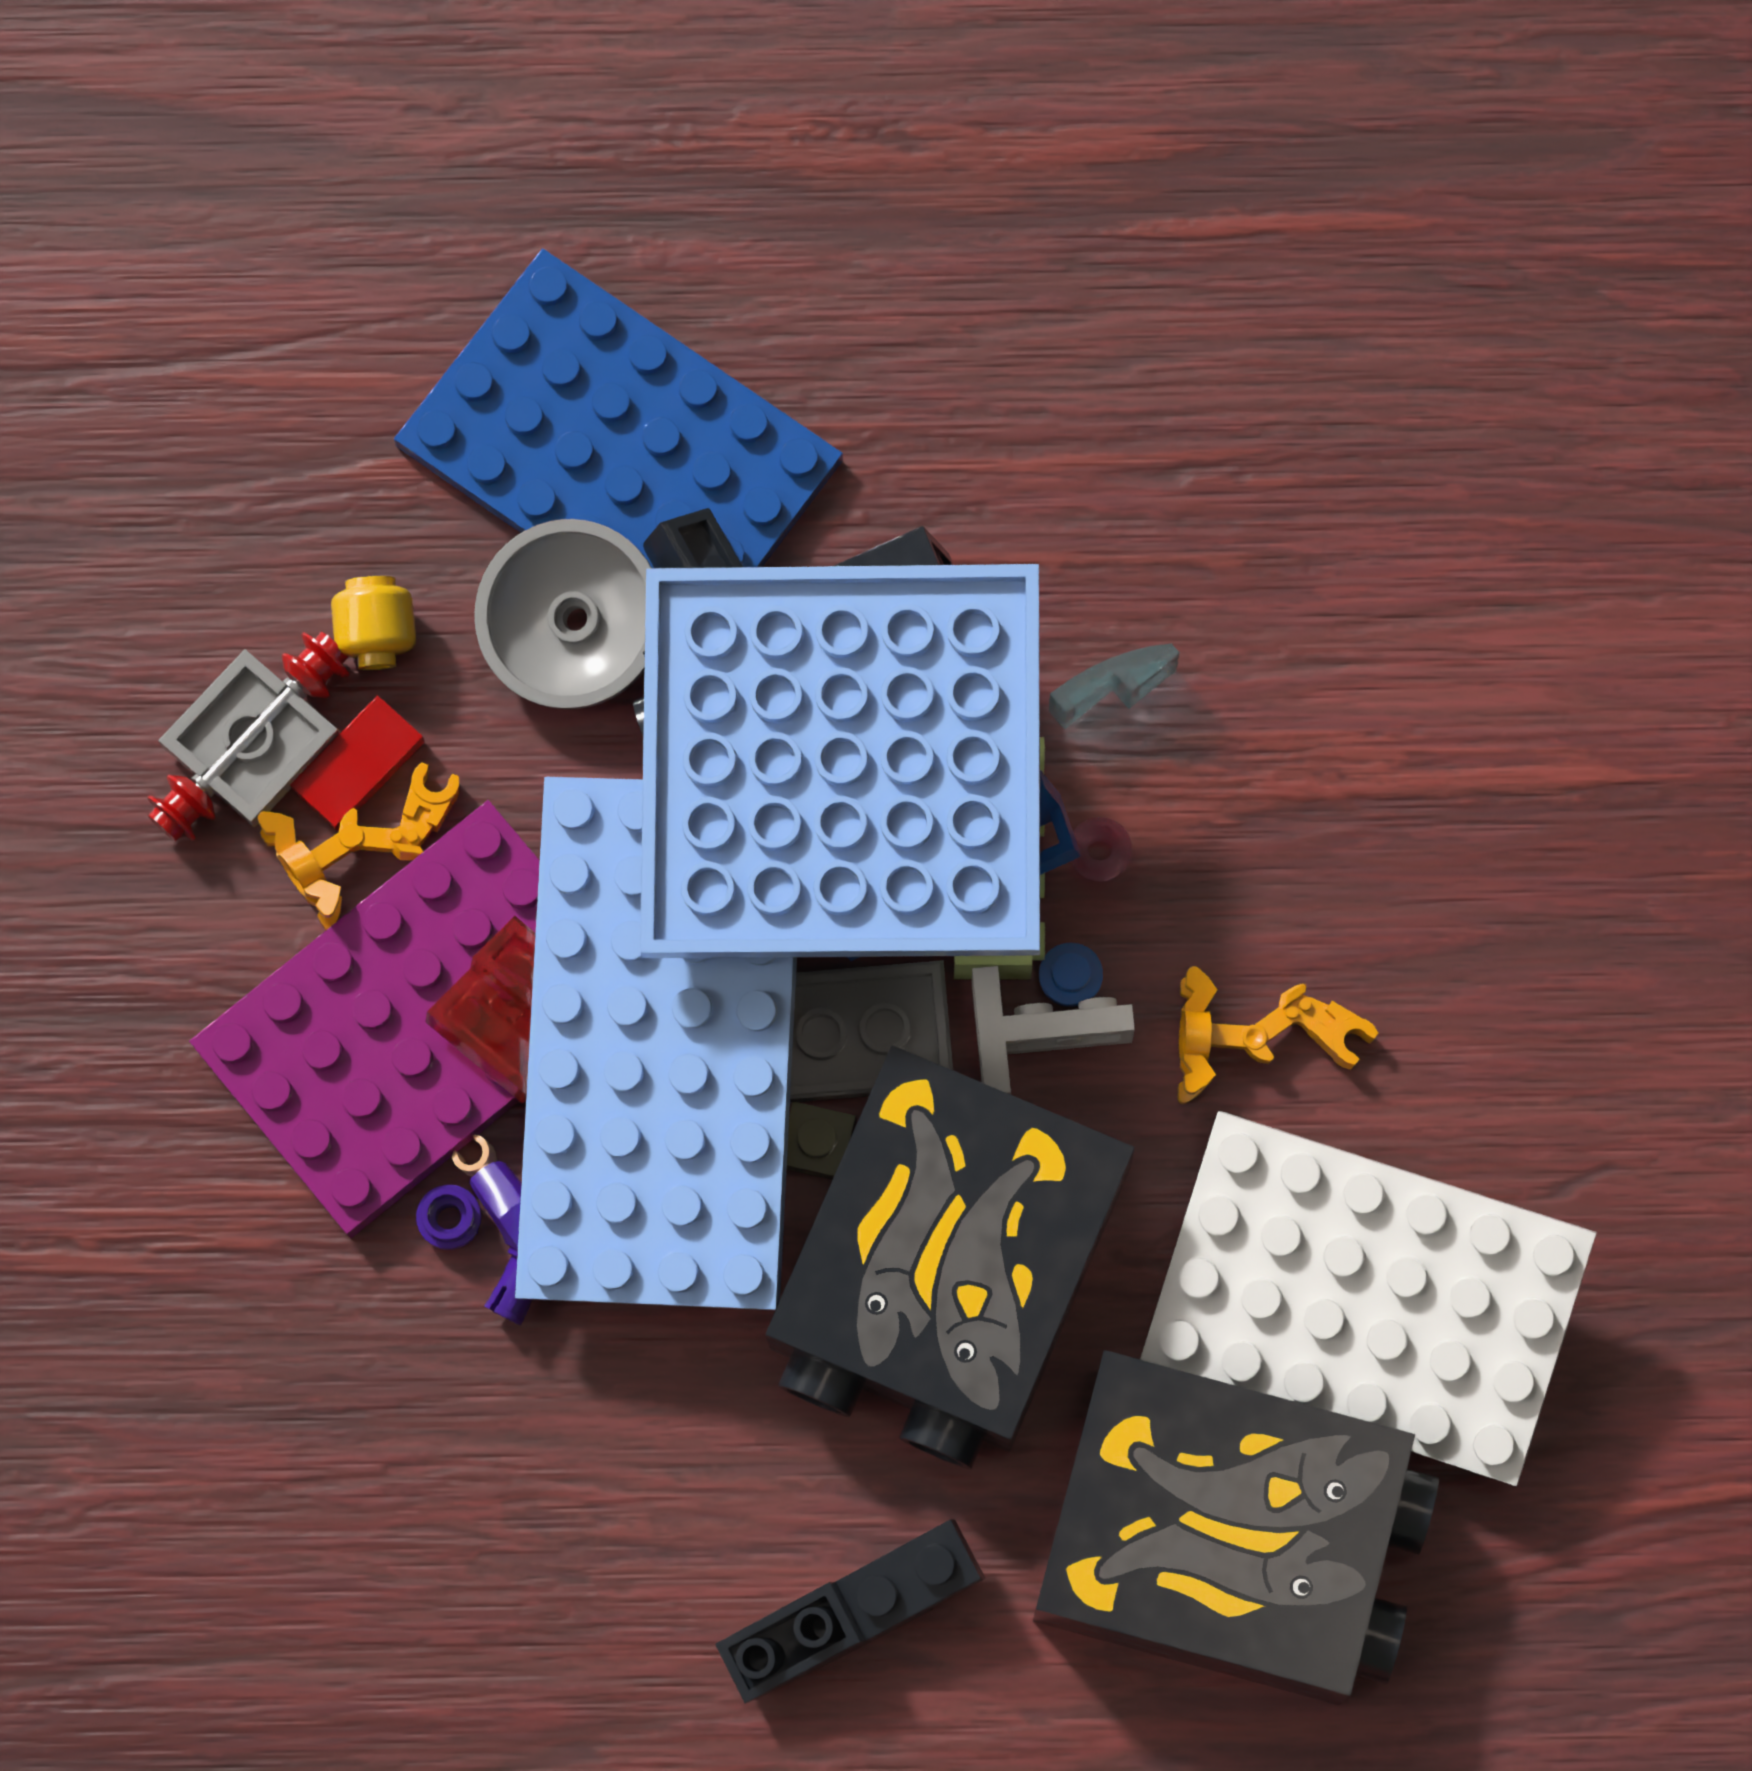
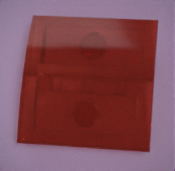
M514 916L472 957L470 969L427 1011L425 1022L523 1103L527 1097L536 933Z

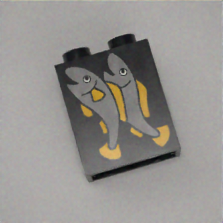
M891 1045L765 1334L772 1351L789 1357L778 1387L808 1403L844 1417L851 1416L862 1389L908 1408L910 1413L899 1439L929 1455L965 1469H972L983 1441L1010 1452L1129 1173L1135 1147Z
M1104 1350L1033 1622L1340 1705L1351 1696L1355 1676L1384 1684L1389 1682L1402 1638L1407 1606L1375 1598L1387 1547L1417 1555L1420 1554L1435 1504L1439 1477L1407 1469L1415 1438L1413 1433Z

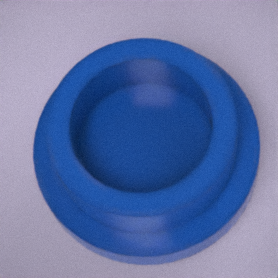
M1063 943L1057 945L1047 952L1040 964V986L1045 995L1058 1005L1077 1007L1080 1001L1094 998L1102 985V964L1098 956L1090 948L1082 944Z

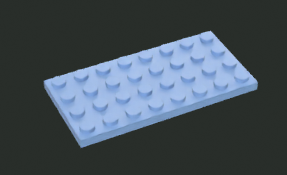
M544 777L515 1298L776 1310L780 1302L797 957L643 958L640 954L643 780Z

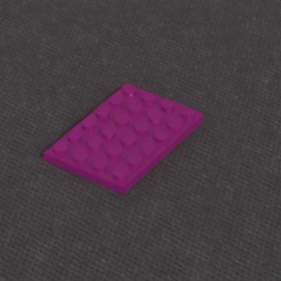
M489 800L484 802L189 1040L195 1050L350 1239L452 1157L454 1150L458 1152L474 1139L473 1135H479L527 1095L540 860Z

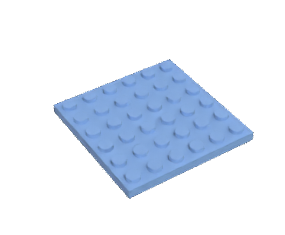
M1039 564L646 569L641 956L643 958L1040 955Z

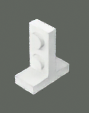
M998 966L972 968V992L981 1081L986 1085L1011 1095L1007 1054L1132 1043L1135 1030L1132 1004L1117 1006L1115 998L1098 997L1080 1001L1078 1003L1079 1009L1053 1012L1051 1004L1034 1003L1016 1007L1014 1009L1015 1015L1003 1016Z

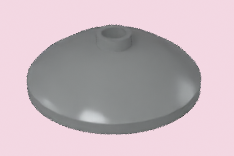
M560 519L545 522L523 531L505 544L488 565L478 588L475 602V629L485 660L495 675L508 688L525 699L542 706L556 709H581L613 699L629 688L645 671L643 652L645 651L646 569L653 568L641 551L628 539L611 528L595 522L578 519ZM576 609L585 610L587 614L585 626L577 631L570 630L567 625L569 614Z

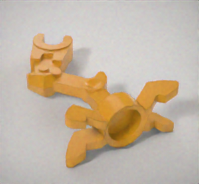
M421 762L413 772L402 820L397 828L358 826V813L356 809L352 808L342 818L339 833L309 851L302 841L296 842L293 818L280 813L263 811L258 815V822L262 828L260 832L261 838L267 846L275 845L276 856L287 875L307 902L316 906L319 911L317 918L323 928L327 930L340 918L342 896H340L341 886L327 882L323 871L350 853L358 850L391 852L399 860H414L423 852L420 846L432 831H439L452 805L457 800L460 793L459 776L452 774L448 780V785L441 792H430L424 786L428 778L429 767Z
M1192 966L1188 969L1186 978H1183L1180 982V996L1186 998L1187 1002L1181 1009L1179 1028L1180 1069L1184 1074V1081L1178 1084V1102L1184 1105L1196 1098L1215 1077L1216 1074L1208 1063L1211 1047L1244 1049L1252 1059L1260 1063L1269 1064L1274 1056L1266 1043L1291 1025L1297 1024L1333 1058L1335 1063L1351 1070L1359 1058L1346 1048L1344 1044L1345 1035L1356 1034L1370 1044L1378 1035V1031L1368 1020L1357 1016L1334 1001H1331L1328 1005L1304 995L1306 984L1296 985L1282 993L1279 1007L1255 1025L1243 1026L1212 1023L1210 1011H1205L1215 995L1217 988L1204 972L1198 967Z

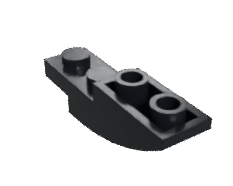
M950 1519L835 1582L826 1583L717 1642L715 1645L746 1704L890 1633L933 1610L934 1606L986 1578L956 1520Z

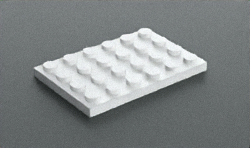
M1218 1111L1140 1360L1413 1433L1415 1438L1412 1452L1517 1486L1597 1232Z

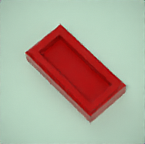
M377 695L290 784V787L297 796L338 832L344 815L352 808L358 811L425 743V740L415 728Z

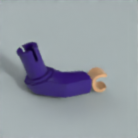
M473 1135V1138L482 1147L483 1154L481 1159L473 1165H467L464 1158L456 1150L453 1151L452 1159L458 1168L467 1175L472 1176L470 1185L497 1225L505 1244L510 1247L507 1253L512 1255L502 1277L484 1307L521 1326L533 1301L532 1299L515 1298L522 1182L506 1163L497 1161L495 1149L490 1143L479 1135Z

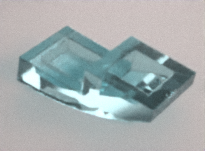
M1171 643L1149 646L1109 658L1086 669L1050 693L1048 711L1065 730L1112 691L1130 709L1177 671L1180 652Z

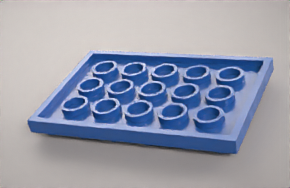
M543 248L394 438L397 448L518 532L522 533L536 525L560 519H578L595 522L611 528L633 543L645 556L653 569L654 567L644 551L643 543L660 522L706 508H710L742 566L763 567L843 462V453Z

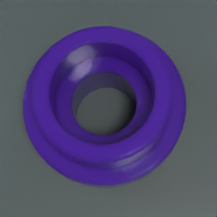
M442 1185L430 1190L420 1201L416 1212L417 1226L423 1238L432 1246L443 1250H455L469 1244L475 1238L481 1226L482 1215L477 1200L468 1190L457 1185ZM446 1208H455L461 1212V1221L453 1229H444L438 1225V1216Z

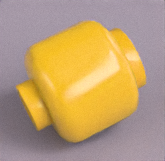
M367 576L345 581L346 589L337 593L331 602L334 641L337 643L339 650L349 658H357L358 669L380 670L396 667L395 656L410 651L416 644L414 607L411 593L403 587L396 586V579L392 576Z

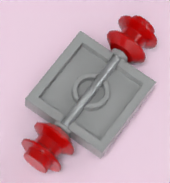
M305 632L301 634L305 645L302 653L298 657L287 653L281 655L284 672L288 676L284 681H281L244 649L158 740L162 748L194 775L192 777L193 782L185 776L168 775L167 780L171 788L169 794L164 799L150 795L147 797L154 807L148 815L149 819L169 838L176 842L184 834L190 840L195 841L196 837L191 825L199 817L210 820L216 818L213 801L208 797V795L212 797L214 793L250 825L255 827L259 823V813L263 811L269 812L291 789L290 784L339 735L336 727L303 700L306 694L311 697L328 699L330 697L326 686L328 679L333 674L344 678L350 676L343 666V663L349 657L339 650L337 643L328 635L320 632L314 639Z

